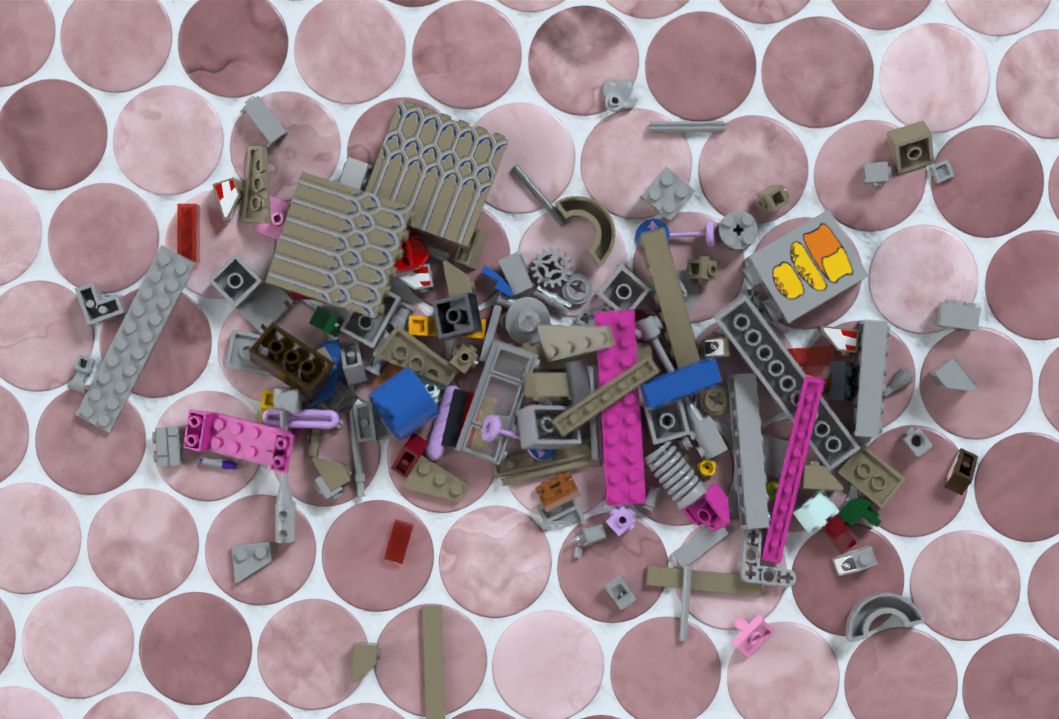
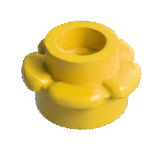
M702 459V462L698 464L700 474L704 477L715 474L716 463L710 459Z

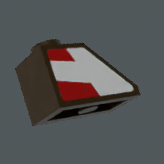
M960 448L947 474L944 487L962 495L973 480L978 456Z

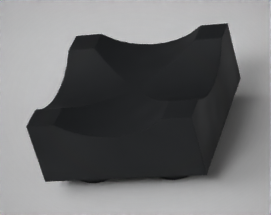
M830 361L833 383L828 392V399L851 401V397H854L855 388L852 386V378H855L856 367H853L851 362Z

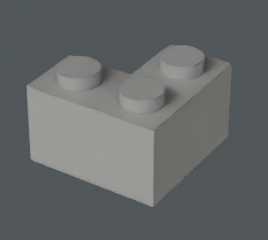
M90 283L75 289L86 323L89 326L126 315L128 312L122 295L117 294L103 299L97 283Z

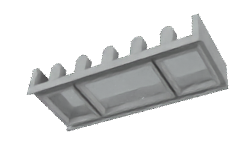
M494 339L455 450L497 465L500 464V461H505L508 450H505L507 442L511 444L513 437L499 433L495 440L485 441L481 435L482 426L490 414L499 417L501 422L500 429L511 432L513 425H518L516 411L519 410L520 406L524 408L527 399L524 396L525 373H532L533 370L537 371L540 360L537 359L538 354Z

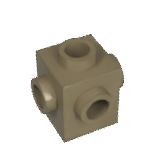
M698 256V259L687 260V279L697 280L698 284H708V280H716L717 261L709 260L710 257Z
M469 343L467 346L464 344L461 347L457 345L451 353L454 357L449 363L466 374L469 368L473 370L479 362L477 359L479 355L476 354L477 349ZM464 354L469 356L467 361L462 360Z

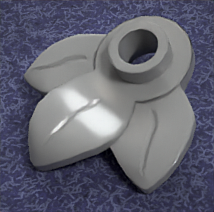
M611 78L605 81L602 91L606 97L605 106L609 111L617 112L622 108L630 109L636 105L638 99L631 95L633 90L631 80H621L617 84ZM614 99V100H616L618 103H617V104H614V103H612L611 100Z

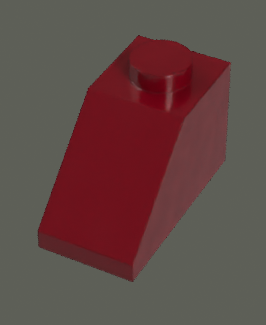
M413 433L403 446L391 469L407 479L429 442Z
M838 514L826 519L827 523L821 528L841 555L857 544Z

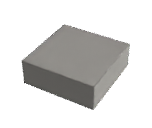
M948 159L929 166L936 184L955 177Z

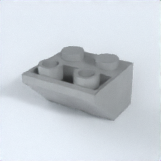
M945 359L927 373L940 389L958 391L977 390L975 380L969 374L966 375L962 370L964 367L957 359Z

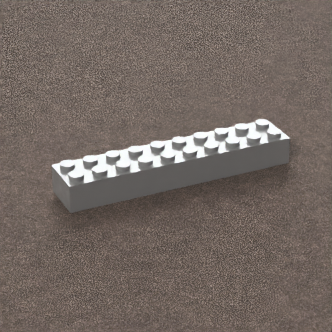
M742 293L715 313L713 317L793 423L805 373L749 298ZM821 396L809 445L825 467L831 471L858 451L860 447Z

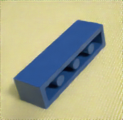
M708 357L649 379L640 385L645 405L656 409L664 406V403L667 401L675 402L682 399L681 396L697 394L699 389L713 388L722 379L716 360Z

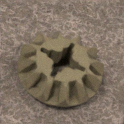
M721 385L705 389L700 398L702 408L711 415L725 413L730 407L729 391ZM720 393L719 400L723 405L716 403L711 407L712 400L708 396L715 397Z

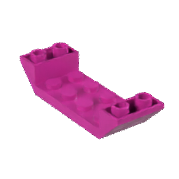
M189 410L183 448L199 452L209 450L267 465L269 470L288 474L294 435L286 429L218 412Z

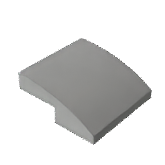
M371 402L353 405L357 443L396 438L387 428V424L381 416L377 414Z

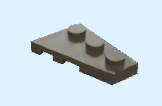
M421 455L401 488L460 502L470 485Z

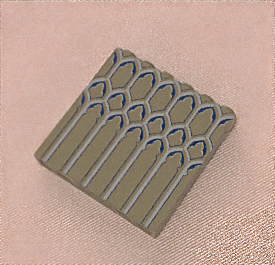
M399 101L365 192L413 207V212L416 214L413 223H409V229L468 250L508 145V139H505V136L500 133H488V130L483 127L477 126L474 128L469 126V123L464 120H452V117L447 114L441 113L438 115L433 113L434 111L428 107H416V104L411 101Z
M301 171L265 282L378 319L385 310L383 302L385 297H389L391 291L390 281L395 278L397 268H395L397 260L400 261L403 255L402 244L407 242L410 231H407L409 223L412 224L416 214L413 212L414 208Z

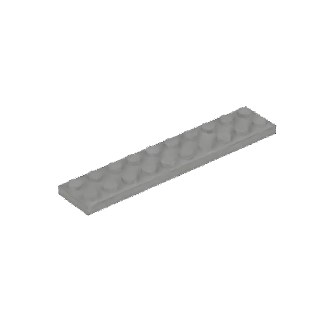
M163 245L160 246L76 413L77 416L109 433L112 432L197 263Z

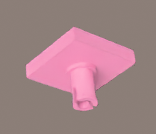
M270 196L271 224L258 223L255 231L279 241L291 204Z
M760 615L750 624L743 617H740L734 622V626L741 633L732 643L749 658L775 630Z

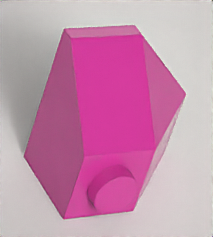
M715 483L708 487V490L697 500L682 509L692 524L698 526L702 524L708 526L713 531H717L730 523L728 498L718 484Z

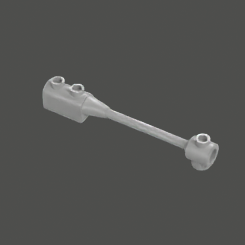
M650 315L635 323L637 338L651 342L666 372L673 371L674 368L658 340L663 326L657 315ZM688 395L681 396L689 422V436L692 441L697 440L699 446L696 449L700 457L705 456L706 459H711L728 450L711 416L707 414L702 417Z
M273 388L274 408L280 411V428L288 431L287 410L278 404L276 398L287 391L293 390V388ZM280 472L281 484L279 485L277 501L275 503V539L277 543H291L296 540V501L292 499L290 485L288 484V474Z

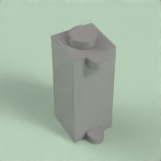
M252 96L246 100V105L243 106L240 113L242 115L246 112L249 114L269 142L265 144L267 148L272 145L274 146L288 135L259 96Z

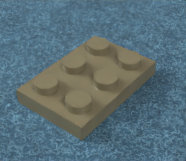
M860 443L858 445L860 449L848 457L837 473L879 508L883 509L906 479L867 446Z

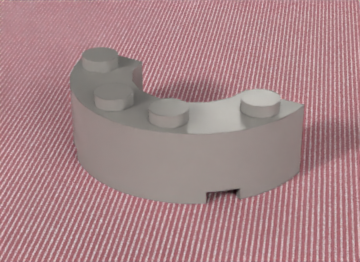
M876 592L860 599L851 609L846 622V638L850 643L869 638L871 622L881 614L891 613L896 615L906 628L925 623V620L916 605L908 599L892 592Z

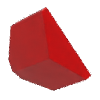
M410 233L407 242H403L401 247L403 255L400 261L397 260L395 268H397V273L418 270L428 260V247L416 233Z

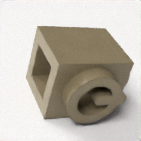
M781 184L771 185L756 194L758 205L763 211L774 212L790 203L788 191Z

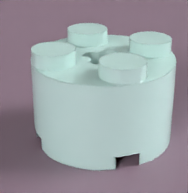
M823 489L812 494V497L805 499L793 510L794 516L808 533L824 526L827 523L826 519L828 517L831 518L839 512L836 505Z

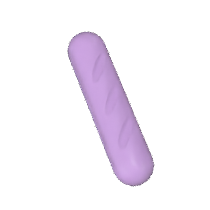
M455 385L447 386L444 389L438 407L440 414L435 417L428 438L429 444L425 449V455L432 461L439 460L446 447L441 445L453 392L454 389H459Z
M275 408L265 410L262 416L264 424L280 427V411ZM301 409V414H293L287 411L288 428L331 429L338 425L339 416L333 410Z

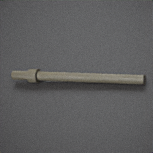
M590 456V459L511 476L501 480L503 486L589 466L598 467L603 463V459L594 460Z

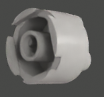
M733 211L727 214L720 221L717 229L719 241L732 251L746 249L755 241L758 234V226L751 214L744 211ZM736 226L742 230L739 236H737L736 232H733Z

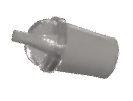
M603 525L579 529L575 533L574 539L570 540V543L576 542L578 546L588 547L590 544L607 539Z

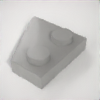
M576 499L546 512L543 504L536 506L545 525L587 523Z
M271 541L232 546L235 583L240 582L273 561Z

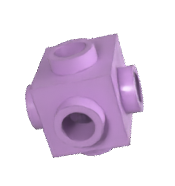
M616 506L609 512L611 516L606 522L618 536L624 531L628 533L635 527L634 522L636 520L633 517L636 514L629 506L626 508ZM621 516L625 517L624 522H619Z

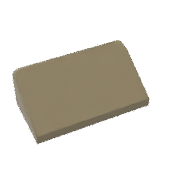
M476 229L469 249L459 247L454 262L476 269L488 233Z

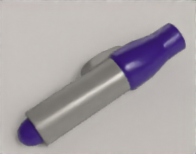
M203 458L199 460L205 466L237 469V463L229 462L228 459L217 458V460Z

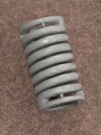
M669 440L643 458V462L650 468L651 472L660 468L654 473L656 478L663 475L658 480L660 484L670 479L663 485V488L667 490L674 485L667 493L672 495L677 492L672 496V500L682 510L702 496L708 489L703 486L702 481H698L699 477L694 475L692 469H689L690 465L685 463V459L683 457L680 458L681 453L675 452L676 447Z

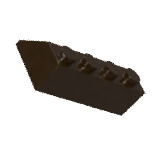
M271 323L249 349L251 362L294 390H298L299 393L311 401L323 389L335 365V362L274 323Z

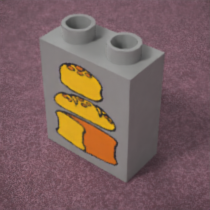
M830 209L745 258L749 266L742 269L743 275L751 288L755 289L761 285L768 299L761 304L772 322L781 319L783 324L790 323L869 276Z

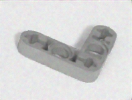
M758 528L746 529L742 537L740 578L742 581L750 584L790 587L794 585L796 575L792 570L760 566L761 532ZM753 531V535H756V538L753 539L752 545L756 544V547H747V544H751V537H748V534ZM748 550L755 552L756 557L754 560L747 559L746 552ZM745 563H755V566H751L750 572L754 573V576L750 577V579L745 575V572L749 571V565L745 566ZM765 571H770L773 575V579L770 582L763 578ZM786 573L791 578V581L787 583L784 579L777 580L778 576H785Z

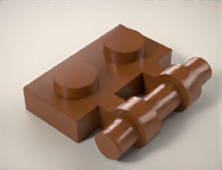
M569 471L564 474L559 473L556 475L557 477L549 481L545 480L541 482V485L535 487L538 494L545 491V493L539 495V498L546 512L581 496L574 480L571 479L572 476Z

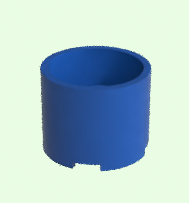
M408 367L399 371L372 390L368 395L377 414L381 416L387 424V428L399 441L407 438L440 414L429 391Z

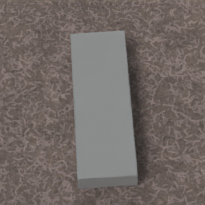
M494 305L479 359L483 362L487 361L502 310V307L499 305Z
M706 526L671 554L684 569L685 564H691L729 533L724 527L713 531Z

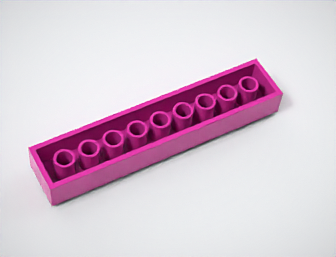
M633 309L593 311L594 326H611L615 341L614 346L596 350L599 388L637 363ZM638 386L601 411L604 484L607 506L646 503Z

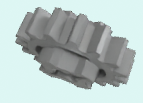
M549 247L548 252L543 248V254L536 253L538 259L532 260L535 267H531V271L536 272L532 276L533 278H539L538 284L544 282V288H547L548 284L551 285L552 289L555 288V284L562 287L561 282L567 283L566 276L572 275L568 271L573 268L572 265L568 264L571 259L570 257L565 258V251L560 254L559 248L553 251L552 247ZM551 256V259H548L546 261L543 260L544 258ZM559 258L563 261L565 268L559 266ZM552 264H554L556 270H552V272H549L547 266H552ZM539 268L545 271V277L541 276ZM557 275H560V276H561L560 278H558V279H556V280H552L553 277H555V276H557Z

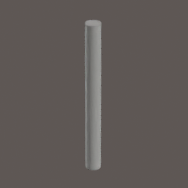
M689 564L684 565L680 641H687L692 569V565Z

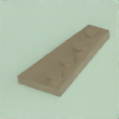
M248 147L240 222L271 224L267 147Z
M537 325L546 363L615 345L611 326Z
M396 325L374 355V357L384 359L394 365L403 368L408 367L414 373L421 374L446 386L450 384L459 372L458 368L399 325Z

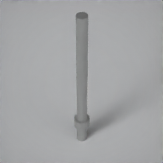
M345 383L355 469L353 478L354 482H356L357 497H365V473L363 474L360 444L357 443L353 405H355L353 384L348 385V383Z

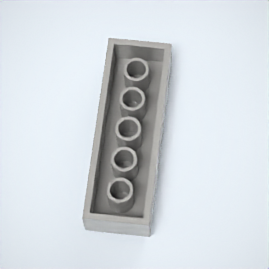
M864 319L858 321L859 337L855 358L856 375L853 383L855 392L854 397H852L849 434L879 438V434H882L883 430L880 415L884 413V403L881 402L882 395H885L886 384H883V377L887 375L885 357H888L889 345H886V339L890 336V326H888V321Z

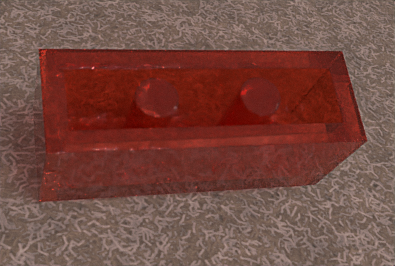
M177 204V253L195 263H200V205Z

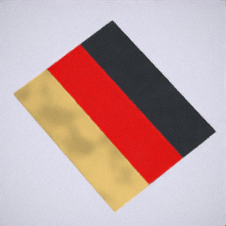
M454 389L441 445L456 448L475 393ZM484 395L475 421L484 423L487 416L490 414L494 415L498 398ZM472 427L466 447L485 453L488 441L482 439L481 429Z

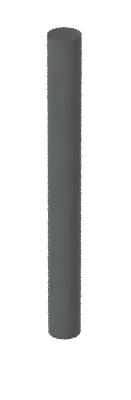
M516 164L512 168L514 173L562 227L567 223L566 220Z

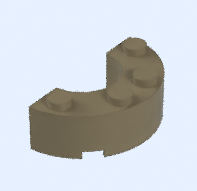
M569 196L555 202L554 205L565 220L572 217H580L587 220L593 226L595 241L587 252L598 267L601 266L609 257L615 243V225L609 212L603 205L589 197Z

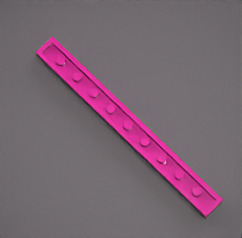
M804 376L761 560L775 563L781 562L824 379Z

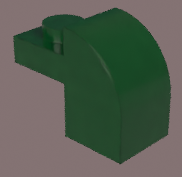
M317 306L309 324L329 335L337 337L345 320Z
M848 499L838 509V516L852 527L861 516L873 526L877 527L881 523V520L878 518L879 514L872 508L867 509L871 502L866 499Z

